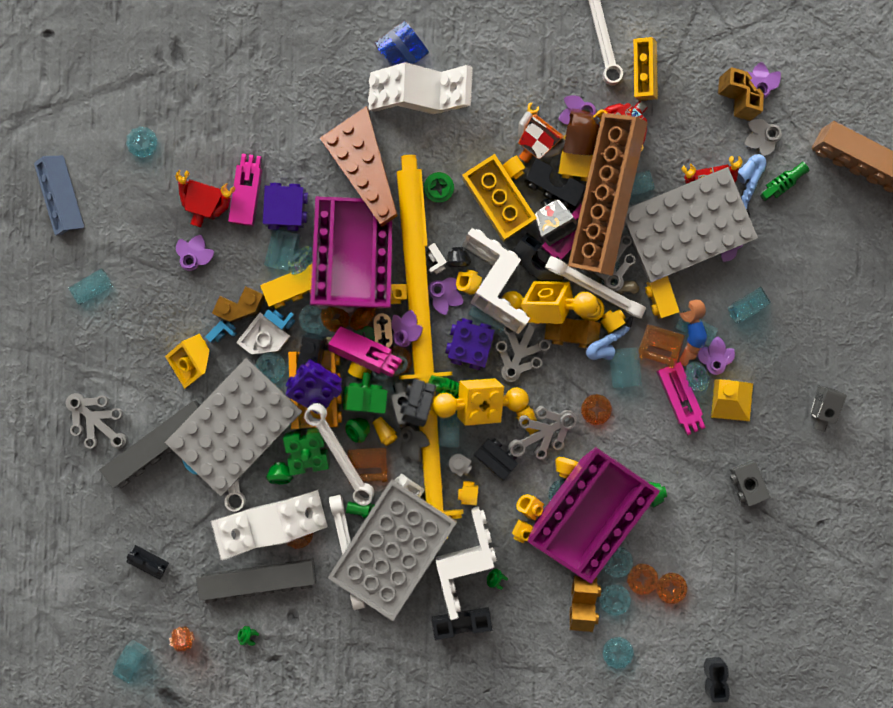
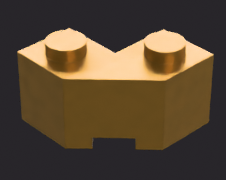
M731 67L719 77L718 94L735 99V117L751 121L763 112L764 94L760 88L756 89L751 82L752 77L748 72Z
M245 286L238 303L219 296L212 314L229 322H237L243 318L258 314L264 303L265 296Z
M565 318L563 324L546 323L544 339L552 340L554 345H563V342L579 344V348L587 349L590 344L599 340L601 323Z
M574 575L571 589L572 604L569 613L570 630L593 632L594 626L598 625L599 613H595V603L597 597L601 595V586L598 585L597 577L590 584L580 576Z

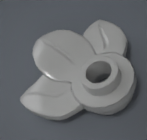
M754 119L748 122L752 133L746 138L745 146L751 149L759 148L760 154L763 156L772 153L775 149V143L781 138V129L775 124H768L763 119ZM769 131L774 133V137L768 135Z

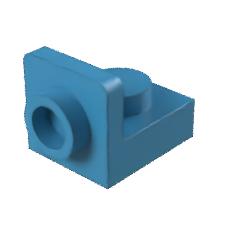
M267 310L263 316L281 330L286 328L289 330L295 323L294 318L296 315L290 312L286 319L282 320L284 316L277 310L273 312Z
M221 320L205 338L211 343L219 342L226 335L225 331L235 337L237 335L234 331L236 327L229 321Z

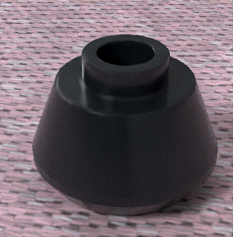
M453 247L452 251H449L447 254L446 265L448 267H465L470 265L471 259L468 252L463 251V247Z

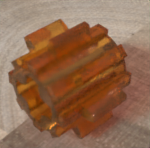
M179 627L172 630V637L169 638L171 647L174 646L175 651H185L193 646L192 641H195L193 632H190L189 628Z

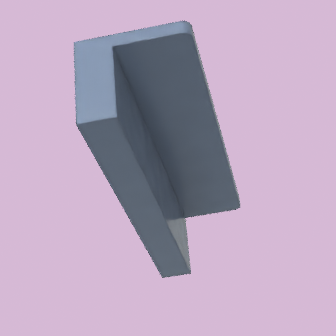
M64 156L41 157L34 162L55 236L62 235L69 230L84 228Z

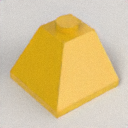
M200 334L182 341L165 356L184 389L204 375L210 350Z
M721 379L714 380L711 418L750 421L753 383Z

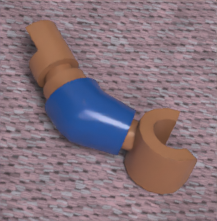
M701 300L689 301L688 307L691 311L680 313L681 318L685 322H690L687 325L688 343L679 359V362L685 367L690 359H696L698 351L705 346L707 340V333L703 322L699 321L706 312L705 305Z

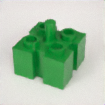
M364 372L362 384L349 383V386H344L342 409L385 413L387 390H382L383 386L370 385L371 373Z
M317 428L308 429L304 435H301L300 430L285 433L283 437L286 453H291L287 460L290 476L306 473L307 468L310 467L313 468V472L329 469L328 450L322 449L326 442Z

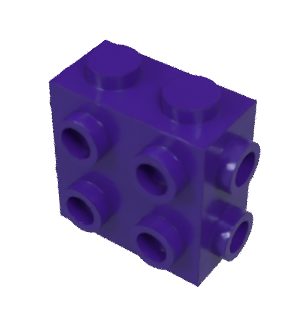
M270 183V186L265 185L263 224L269 230H279L280 227H287L288 231H299V228H304V223H307L308 218L307 212H304L305 204H308V193H305L304 187H301L300 184L282 186L281 183Z
M464 318L461 321L457 320V324H452L450 335L453 336L452 343H447L445 354H449L448 359H451L453 364L462 366V362L470 364L469 368L480 370L481 367L485 368L495 330H492L491 325L480 323V326L472 324V320Z
M309 360L305 365L302 364L294 377L291 376L286 383V396L306 408H309L311 404L319 403L327 409L331 400L334 397L337 398L342 391V378L323 368L322 365Z

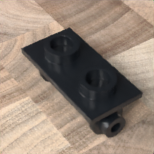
M137 545L134 546L132 552L130 551L126 557L127 563L161 580L169 564L164 559Z

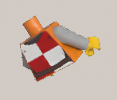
M532 103L528 104L527 112H525L518 124L519 144L525 148L519 155V158L526 163L533 156L540 160L542 157L548 159L559 155L564 150L566 135H562L537 115L539 106L535 111L531 110Z

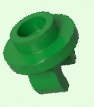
M494 569L487 575V585L491 588L496 587L502 590L503 587L499 583L501 579L507 581L508 578L500 570Z
M244 626L239 630L237 638L240 645L245 646L248 643V645L254 646L255 642L250 640V637L252 635L258 636L259 633L249 626Z

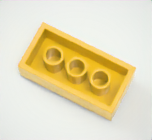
M495 154L462 174V180L503 242L536 221L537 218Z

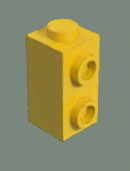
M668 276L651 283H646L645 291L648 298L651 297L653 303L651 309L654 316L660 319L679 312Z

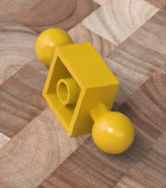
M533 281L525 298L516 291H508L501 297L507 300L510 306L516 310H523L527 317L530 318L527 323L563 324L569 310H574L581 317H589L596 312L598 307L596 297L589 292H581L573 299L570 282Z
M495 378L459 381L458 399H455L451 394L441 393L434 398L432 408L434 413L441 418H449L457 410V418L465 426L501 423L503 406H506L513 412H520L527 407L529 397L525 390L518 387L511 388L504 395V386Z

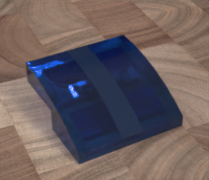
M403 21L375 42L376 47L391 66L404 62L414 65L429 53L423 42L406 21Z

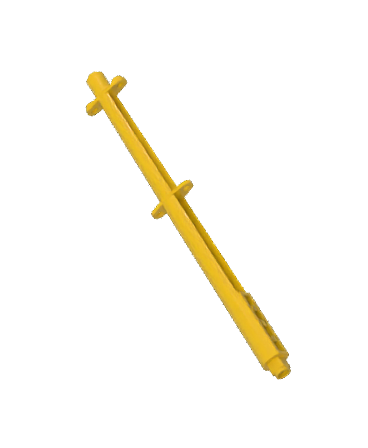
M416 155L401 156L402 170L396 173L408 310H412L417 317L416 325L422 326V334L417 341H411L414 375L399 376V380L415 378L427 383L431 375L451 376L453 372L434 373L425 248L428 245L422 169H417ZM431 404L424 427L419 426V431L426 435L430 443L429 446L421 448L426 502L452 519L462 518V514H464L463 509L443 510L437 415L434 413Z

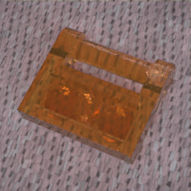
M647 324L637 358H647L666 364L674 369L685 335ZM647 346L672 352L671 357L647 351Z
M386 448L348 449V458L355 469L381 467V473L359 474L363 482H388Z

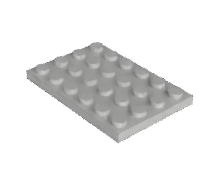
M728 167L628 208L625 219L626 228L649 283L758 239Z
M245 358L165 443L220 496H223L303 411L248 358Z
M391 479L330 573L328 579L393 621L457 521Z

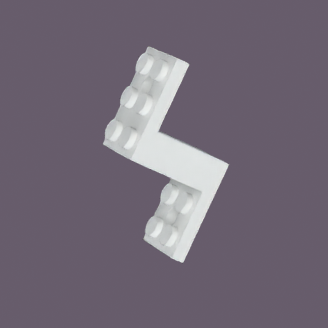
M404 62L371 72L369 78L368 110L375 112L400 106L437 114L471 106L472 66L465 65L440 72Z
M471 228L462 246L491 264L493 268L470 303L519 334L530 318L527 317L524 311L516 310L510 306L507 300L499 299L497 296L521 259L513 251H507L502 248L499 242L485 237L482 231Z
M318 490L284 501L256 506L211 521L221 560L254 548L286 543L328 527ZM305 510L308 511V518L305 516ZM232 530H234L236 534L235 540L232 538L231 535Z
M478 506L471 508L480 545L436 557V565L450 620L458 618V612L461 611L458 596L454 597L453 594L456 592L453 578L494 568L493 562H496L493 547L489 548L488 543L492 542L489 530H484L483 524L487 523L483 510H479Z

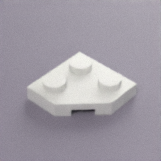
M259 313L236 343L252 355L277 352L281 350L291 336L263 316L262 313Z

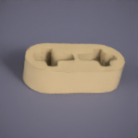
M380 313L374 318L375 342L379 343V340L382 339V333H385L386 339L390 340L389 343H386L385 347L390 348L393 344L391 319L387 314ZM380 317L388 320V323L384 325L385 330H381V325L377 324V321L381 319Z

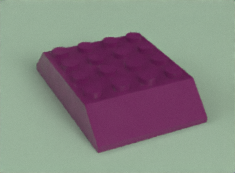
M316 196L310 304L315 306L390 308L392 220L381 227L362 198Z
M595 447L581 458L547 504L543 513L537 518L527 542L591 584L660 493V490Z

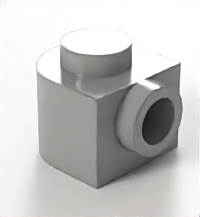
M460 453L453 454L449 459V468L460 477L463 474L467 475L472 468V465H470L472 460Z

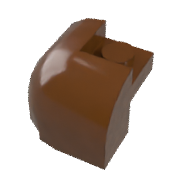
M580 109L571 110L565 137L564 153L593 155L600 124L591 112Z

